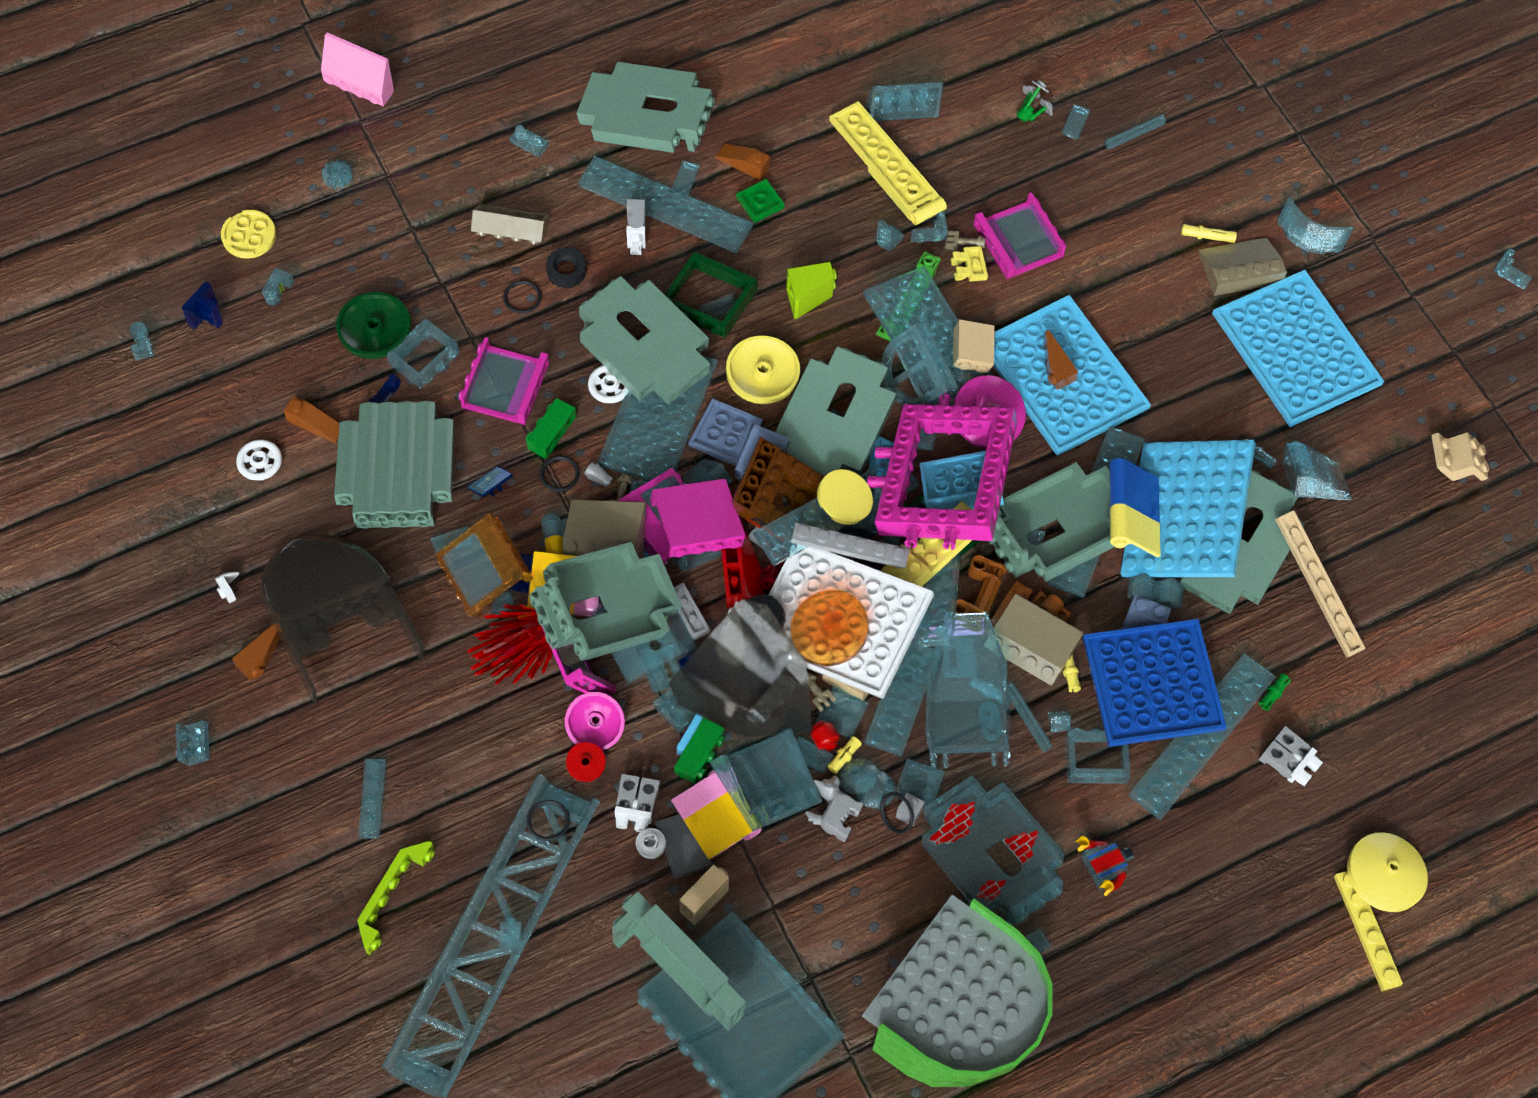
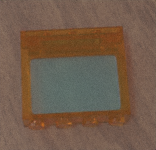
M490 513L436 553L439 559V566L448 575L446 577L448 582L456 589L455 594L464 603V610L470 617L482 618L480 610L518 581L522 580L528 583L533 579L532 574L499 518Z

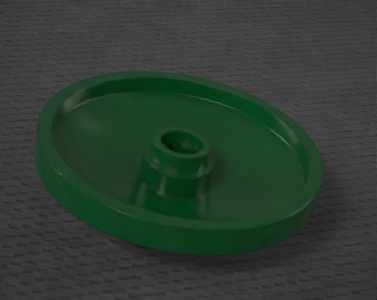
M369 292L352 298L342 307L337 317L336 330L341 344L347 351L361 358L378 359L395 353L405 344L410 335L411 320L407 308L399 299L382 292Z

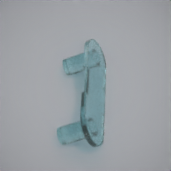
M720 550L682 556L677 562V567L681 571L690 570L718 558L721 555Z

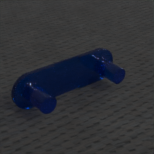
M391 374L376 395L369 399V402L378 404L387 402L400 387V379Z

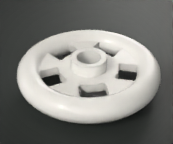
M604 365L597 367L589 376V391L600 402L616 403L625 399L630 393L625 386L623 390L618 389L621 382ZM605 373L606 376L603 379L598 377L600 374ZM601 384L603 390L598 391L596 385ZM607 392H615V395L607 396Z
M254 440L245 444L238 452L236 458L239 472L251 480L270 478L279 470L282 463L280 449L274 443L267 440ZM263 447L269 449L267 454L261 451ZM253 449L255 452L249 457L247 453ZM269 458H274L273 465L268 464ZM247 462H250L252 466L249 469H247L244 465ZM265 468V472L257 473L256 471L257 469Z

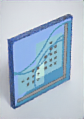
M496 466L470 484L467 489L481 497H485L487 494L495 497L493 490L497 488L498 491L502 492L500 485L513 477V474Z

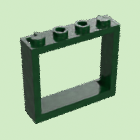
M694 252L664 295L697 327L707 329L714 335L718 334L726 338L758 291L757 279ZM695 269L743 290L723 321L674 300Z

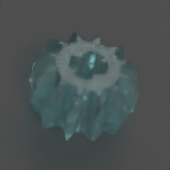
M338 159L336 162H333L331 160L330 164L325 163V168L321 171L322 180L328 188L333 186L335 190L337 187L343 189V185H349V181L352 180V170L346 161L341 162Z

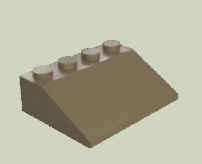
M1267 238L1198 250L1214 296L1267 287L1284 279L1287 273L1281 256Z
M572 500L563 537V555L580 556L632 542L639 559L644 558L646 503Z
M1015 594L992 630L984 647L1052 686L1057 682L1084 632L1022 596Z

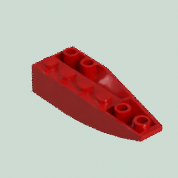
M741 517L739 518L745 533L743 545L735 549L726 548L720 550L726 608L734 607L736 601L739 602V607H744L746 601L748 602L751 597L764 594V589L759 582L761 567Z

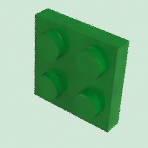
M767 179L736 193V199L754 223L785 208L784 202Z

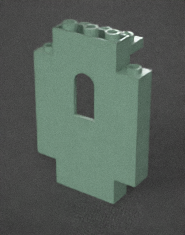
M617 62L612 75L592 72L577 110V116L580 124L592 126L591 132L594 141L674 153L676 146L680 143V139L686 140L688 151L695 152L697 145H700L701 135H704L706 121H709L711 108L715 104V97H713L711 89L700 88V81H698L696 73ZM647 97L673 100L677 103V107L670 112L643 108Z
M620 276L616 280H611L606 288L597 291L593 298L589 301H584L580 305L579 317L584 321V328L580 333V342L639 401L654 390L670 405L710 373V363L700 354L708 348L709 338L650 280L646 283H641L635 290ZM623 311L631 312L650 332L637 341L617 321L618 314Z
M845 347L836 348L828 365L822 360L810 359L775 433L789 438V447L786 453L823 476L834 470L841 469L852 471L861 476L896 402V393L892 389L885 387L888 367L880 361L874 362L869 360L865 355L854 354ZM843 383H850L855 387L856 393L844 418L827 411L838 387Z
M1076 462L1004 498V505H1000L993 541H988L989 544L995 546L997 556L1000 559L1003 558L1007 571L1009 573L1012 572L1015 578L1035 569L1039 577L1042 576L1045 582L1114 548L1115 546L1110 542L1109 469L1105 466L1086 476ZM1055 520L1059 522L1065 531L1040 545H1032L1027 540L1031 532Z
M1251 470L1246 509L1250 507L1260 509L1263 519L1249 543L1243 539L1240 541L1235 577H1183L1179 587L1228 614H1231L1241 596L1258 605L1290 551L1275 519L1291 512L1298 495L1293 490L1285 489L1279 486L1276 481L1266 479L1259 472ZM1299 519L1302 527H1304L1305 524Z
M632 542L549 564L543 571L546 583L535 588L529 595L531 605L537 612L538 622L543 627L546 641L550 644L552 650L573 644L575 654L581 662L662 638L670 631L664 617L675 614L682 607L660 554L639 559ZM599 596L606 611L604 614L577 620L571 616L569 607L572 603Z
M639 892L635 895L630 894L622 902L624 904L622 906V915L618 916L613 922L614 945L619 949L635 935L640 940V946L709 1017L713 1015L729 1031L744 1017L746 1001L728 984L729 978L656 904L652 907Z

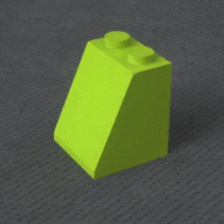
M830 262L787 269L786 290L794 319H798L833 296V289H836L835 279H837L835 268L832 269Z

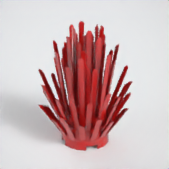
M503 604L505 608L525 612L499 611L503 615L483 616L486 619H518L490 623L489 626L499 627L474 634L476 637L479 636L478 640L487 641L467 651L471 653L486 647L470 656L475 657V660L481 659V661L470 667L471 670H475L498 657L474 672L475 676L482 675L507 661L491 673V677L497 676L511 666L506 673L496 680L495 684H498L506 676L510 677L529 660L514 679L513 684L517 683L535 661L528 673V677L532 680L546 657L542 668V673L544 674L549 660H552L553 652L546 641L543 628L538 622L535 608L518 604L520 607Z

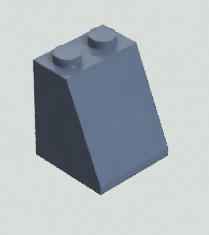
M754 424L736 466L735 478L739 482L741 481L760 437L785 452L789 447V438Z

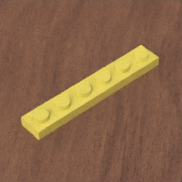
M1348 871L1336 874L1334 876L1381 991L1401 986L1403 984L1370 904L1357 894L1350 882Z

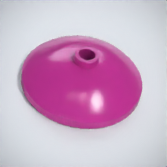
M602 692L584 693L574 699L566 711V732L575 745L590 742L596 744L603 751L612 747L620 739L624 731L625 717L620 704L608 694ZM594 716L599 717L600 721L598 723L593 722L592 718Z

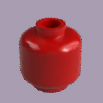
M823 720L812 727L810 736L818 749L831 751L838 746L837 742L840 739V734L833 723Z

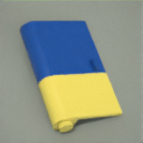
M1113 459L1109 463L1110 542L1117 548H1123L1132 543L1148 553L1160 557L1159 478L1125 459Z

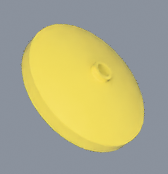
M754 336L741 341L732 349L727 359L726 376L731 388L743 399L758 404H771L783 400L796 388L800 376V363L794 350L785 342L770 336Z
M1373 833L1365 836L1355 844L1349 854L1347 871L1350 882L1357 894L1371 906L1382 911L1401 912L1414 906L1423 897L1428 883L1425 863L1418 851L1401 837L1390 833Z

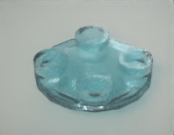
M877 770L868 771L857 780L855 787L856 798L864 803L865 806L880 810L883 797L890 792H895L894 782L884 772ZM891 796L886 800L884 808L891 802L894 796Z

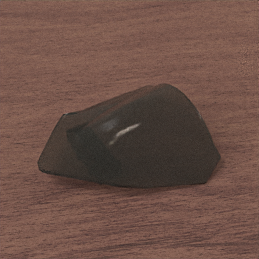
M742 598L669 682L679 706L743 737L802 734L808 732L811 728L807 665L768 606L760 602Z

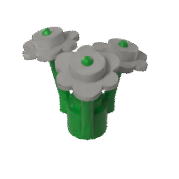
M1032 80L1038 86L1037 88L1032 85L1023 86L1022 91L1027 96L1016 115L1026 123L1029 120L1032 122L1044 111L1050 116L1053 115V106L1048 100L1045 101L1041 98L1040 104L1043 108L1034 114V109L1030 106L1034 98H1040L1039 91L1041 88L1049 92L1045 89L1047 85L1044 84V81L1038 80L1035 82Z

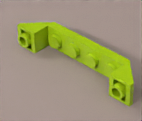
M427 841L400 849L357 921L367 954L371 955L373 950L376 951L382 941L379 931L370 927V925L376 922L379 909L387 904L388 895L392 889L394 890L397 887L401 873L406 872L410 865L409 860L423 867L432 860L435 854L432 842Z

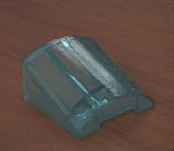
M791 728L729 755H721L709 762L752 831L822 803Z

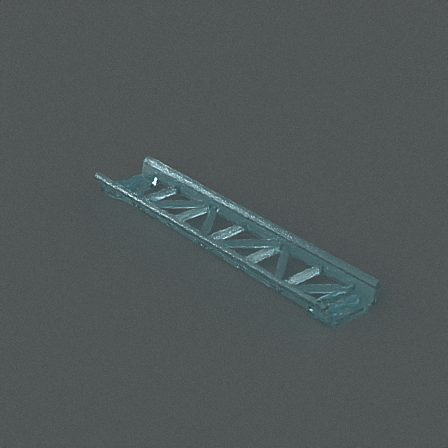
M538 774L382 1065V1068L390 1075L434 1097H447L600 801L594 798L590 802L550 785L543 775ZM544 800H554L566 807L569 812L570 821L578 824L569 843H567L563 835L557 839L560 845L558 847L547 841L539 840L532 834L524 831L527 826L528 813L535 804ZM553 804L540 806L543 808L554 834H559L562 829L555 814L566 819L563 810ZM519 839H523L556 854L504 868ZM558 863L542 894L504 877ZM500 885L537 902L522 933H520ZM492 890L513 937L476 921ZM471 929L478 930L509 945L456 959ZM510 954L494 986L456 969V967ZM451 976L489 994L473 1026L469 1021ZM443 982L464 1031L427 1014ZM422 1022H426L460 1038L459 1040L413 1052L407 1051ZM461 1048L449 1071L423 1059L424 1057Z

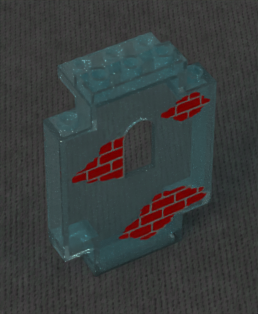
M970 776L924 807V818L933 829L922 836V846L970 904L975 899L993 913L999 906L1003 911V920L1012 925L1026 920L1030 913L1042 909L1046 902L1056 899L1061 895L1063 881L1054 870L1063 864L1064 852L1004 782L986 792L977 780ZM1002 841L1021 864V872L1016 876L1006 875L986 850Z

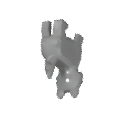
M833 776L829 780L823 779L821 782L814 779L815 784H812L813 788L828 802V806L823 815L806 811L808 821L821 825L826 833L835 835L837 839L845 842L851 827H844L843 822L847 821L849 815L858 817L864 803L857 802L839 789L841 782L837 776Z

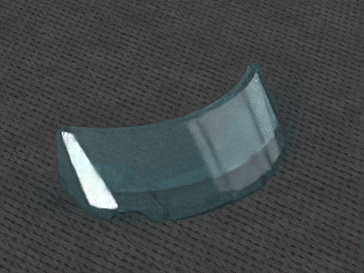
M1290 196L1277 220L1279 226H1282L1285 231L1284 235L1293 244L1317 254L1333 251L1335 253L1342 252L1354 229L1352 226L1330 227L1311 220L1298 209Z

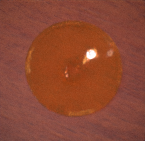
M825 590L808 597L797 608L791 622V638L797 651L807 661L820 666L839 665L855 657L864 647L870 631L869 617L862 603L852 594L841 590Z

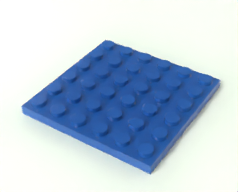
M1199 619L1083 635L1084 647L1108 747L1226 730L1227 726Z

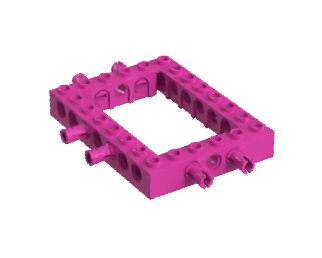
M943 394L939 395L938 405L904 404L893 447L876 446L875 449L876 459H890L887 474L885 476L869 475L867 481L870 488H883L875 518L878 535L906 537L904 544L908 548H911L912 543V548H915L918 538L944 539L943 547L949 550L950 544V549H955L956 539L993 541L1017 426L1015 408L986 407L988 398L985 395L981 396V400H979L980 395H977L974 406H949L951 397L948 394H945L944 399ZM921 428L927 434L947 433L951 435L952 433L989 436L974 510L903 507L904 500L907 499V487L910 486V474L914 470V458L917 457V445L921 440Z

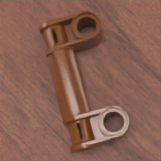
M981 555L974 556L968 568V575L972 579L983 582V585L974 605L961 599L955 600L952 603L948 616L949 620L973 632H981L983 621L988 617L994 599L1002 584V576L1007 572L1006 566Z

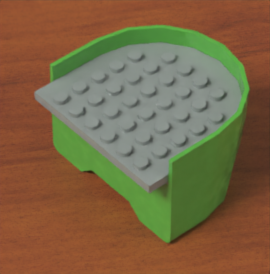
M951 895L863 1013L862 1017L878 1028L872 1050L905 1075L931 1087H967L1012 1071L1040 1044L1052 1017V981L1041 954L1016 928L977 900L973 899L969 907L954 895Z

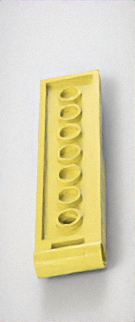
M859 101L829 116V121L868 166V172L914 225L920 224L947 208L944 199L938 195Z
M963 501L954 508L957 510H973ZM921 538L915 548L911 547L909 549L905 569L885 565L880 571L922 587L972 540L956 539L955 549L951 550L950 544L949 550L943 547L944 539Z

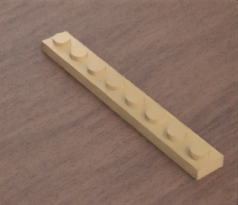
M1293 510L1275 519L1346 658L1366 649L1295 511Z

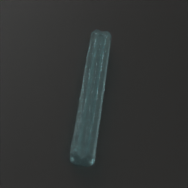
M1159 115L1106 139L1104 144L1107 149H1112L1164 125L1166 118L1163 115Z
M1008 684L1004 689L1041 750L1043 752L1049 751L1052 748L1050 740L1015 684Z

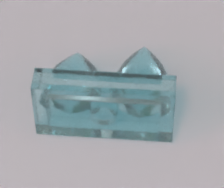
M522 125L516 126L515 132L509 138L511 143L537 157H540L549 146V141L526 130Z

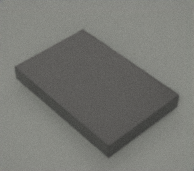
M680 814L655 822L656 829L661 831L665 837L666 848L664 852L674 879L713 866L712 861L708 860Z

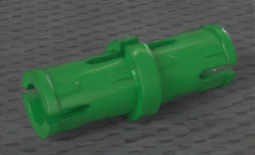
M1281 673L1275 683L1268 687V692L1258 703L1262 709L1269 711L1274 702L1281 698L1282 692L1291 682L1287 675Z

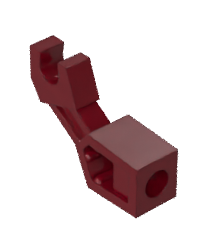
M792 548L780 551L770 565L761 569L759 582L765 591L772 589L780 573L779 570L783 567Z

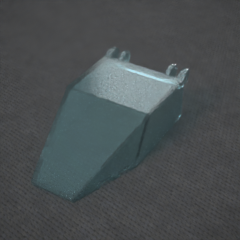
M988 613L948 614L940 633L938 644L935 645L933 656L928 662L926 739L932 768H936L937 765L936 754H943L942 763L944 768H948V754L991 752L992 766H996V752H1003L1004 766L1009 765L1010 691L1008 668Z

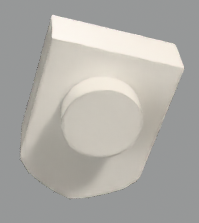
M227 572L215 578L219 586L217 588L219 595L222 599L226 597L229 603L235 601L236 598L228 584L239 575V572Z

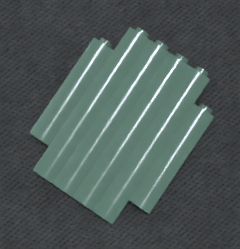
M435 402L362 403L359 408V422L348 420L339 423L334 497L336 505H353L352 514L357 528L434 526L433 502H452L454 421L448 418L436 419Z

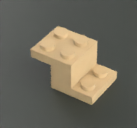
M1468 432L1449 439L1444 438L1440 433L1432 435L1437 468L1449 479L1455 481L1473 474L1481 481L1488 479L1487 472L1489 471V466L1484 457L1486 449L1475 437L1473 438Z

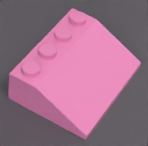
M330 33L325 34L321 66L323 80L328 84L340 87L344 91L352 92L358 97L368 99L374 104L384 106L394 92L388 58Z

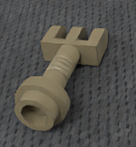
M959 231L947 232L945 249L957 250L958 245H973L985 248V237H982V235H978V239L960 238Z
M621 474L618 477L617 483L620 484L616 501L623 498L627 487L632 485L631 476Z
M807 672L802 675L801 684L803 687H809L813 691L816 698L812 701L819 711L822 712L824 709L821 703L828 707L830 706L827 701L828 698L833 703L837 700L829 689L822 692L815 683L816 676Z

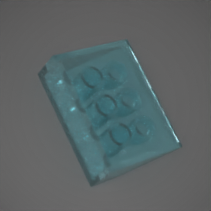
M943 82L873 86L868 94V113L875 121L938 117Z
M1301 442L1286 443L1283 466L1294 496L1352 501V495L1339 463Z

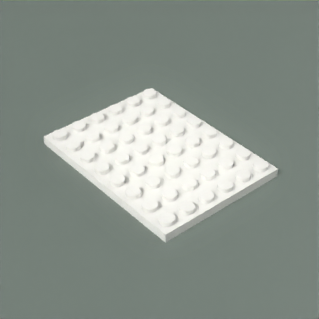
M794 544L768 595L777 599L786 613L784 627L779 631V634L766 640L756 639L748 634L746 643L883 699L926 613L934 592L834 553ZM762 608L755 623L760 626L767 625L772 619L771 610Z

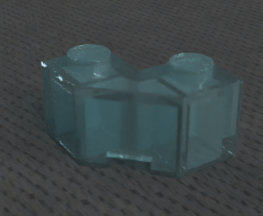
M1140 573L1130 577L1127 598L1133 601L1134 596L1138 595L1171 609L1182 607L1184 586L1174 578L1155 581L1148 574Z

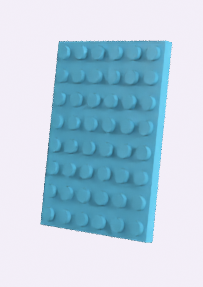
M1306 270L1213 310V316L1289 427L1373 390L1384 383L1382 377Z
M1070 295L994 332V369L1002 379L1013 385L1019 392L1027 415L1057 456L1142 413L1151 406ZM1047 330L1051 332L1078 370L1076 381L1059 390L1054 385H1051L1047 378L1043 344Z
M1254 440L1149 442L1143 444L1139 467L1159 478L1161 556L1156 557L1132 543L1126 545L1120 572L1122 577H1235L1255 450Z

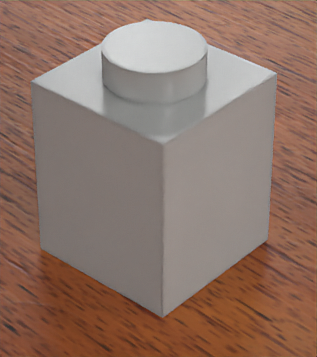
M907 793L905 798L913 809L914 822L912 827H914L923 811L925 802ZM902 800L897 809L896 818L909 824V810Z

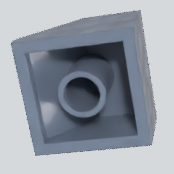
M1135 595L1122 629L1165 624L1170 615L1171 608Z

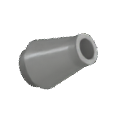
M592 462L584 473L587 479L605 487H608L613 481V478L598 463Z

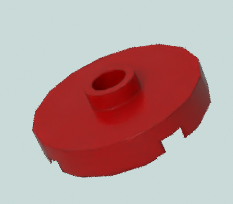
M590 742L579 743L573 746L567 754L566 768L569 774L577 781L593 782L605 770V755L596 744ZM587 758L590 762L588 765H583L582 760Z

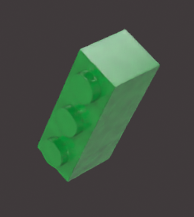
M558 398L553 403H550L545 415L538 419L535 429L528 433L526 437L527 449L547 459L576 419V408Z
M703 718L674 767V774L695 785L699 779L702 780L707 771L705 769L707 764L713 762L717 747H721L726 739L724 728Z

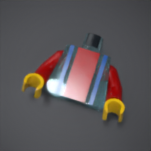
M1085 836L1076 839L1075 843L1078 842L1081 845L1077 850L1082 851L1085 849L1081 858L1099 891L1105 889L1104 895L1107 896L1110 892L1119 889L1126 878V871L1129 868L1126 862L1134 858L1132 850L1128 847L1120 851L1115 843L1109 844L1107 841L1089 840Z

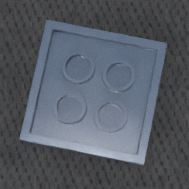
M712 398L688 446L737 466L754 424L762 426L763 419Z

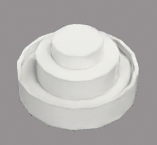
M648 828L638 834L636 847L641 856L647 859H654L663 854L666 848V840L661 831L655 828Z

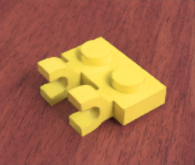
M981 246L964 247L963 252L956 251L952 253V266L959 265L962 262H965L966 267H956V273H954L955 281L963 280L966 277L969 278V281L987 280L988 274Z

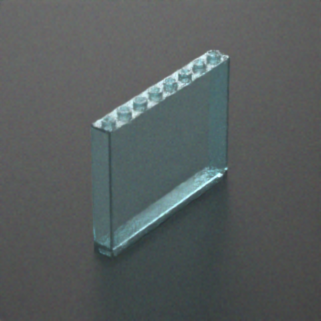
M733 911L695 942L696 946L729 978L728 984L746 1001L744 1017L729 1031L713 1015L709 1017L664 970L637 991V1001L641 1007L650 1010L654 1022L657 1025L662 1024L666 1029L664 1032L671 1041L674 1039L680 1045L678 1048L685 1057L688 1055L693 1060L692 1065L699 1073L701 1071L704 1072L707 1076L706 1081L713 1089L717 1087L721 1092V1098H778L844 1038V1034Z

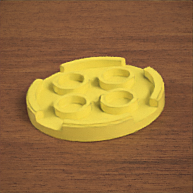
M243 210L242 213L229 217L225 221L221 229V239L226 250L232 255L240 258H255L263 255L273 246L276 240V228L267 214L257 210Z
M834 470L828 473L819 483L817 489L819 505L821 508L823 507L825 512L835 522L845 525L856 524L870 513L873 505L872 492L866 481L858 474L849 470Z

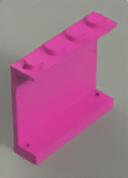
M726 479L652 490L650 503L652 507L657 506L670 545L668 558L682 557L688 554H701L707 551L716 552L726 548L735 549L743 545L745 533L739 515L731 502L733 498Z

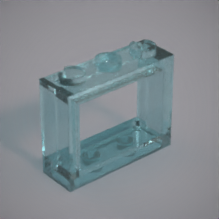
M425 318L396 348L387 353V358L392 367L421 389L428 382L430 383L437 373H441L450 361L455 360V357L459 354L458 343ZM431 335L446 348L418 373L404 362L403 359Z
M1072 729L1067 732L1065 745L1068 783H1128L1130 779L1128 744L1120 745L1122 769L1076 768L1075 742H1107L1105 731L1100 729H1093L1091 731Z

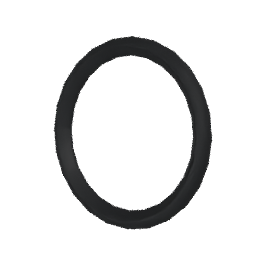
M524 280L510 284L503 295L505 306L512 312L519 314L535 310L542 298L541 291L537 285ZM519 284L530 285L537 291V302L529 309L517 310L511 307L507 301L509 290Z
M552 457L542 465L540 480L549 490L555 492L567 491L578 482L579 468L568 457ZM555 460L567 461L575 468V479L566 487H552L544 479L545 467Z
M890 792L886 794L880 804L883 822L895 833L903 834L908 832L914 822L911 804L900 793ZM891 796L902 799L908 807L910 821L905 829L894 828L886 819L884 805Z
M544 800L535 804L527 816V826L530 833L542 841L559 839L566 833L570 825L568 810L563 804L554 800ZM545 804H553L560 807L566 817L563 830L552 837H544L537 834L531 825L532 814L538 807Z

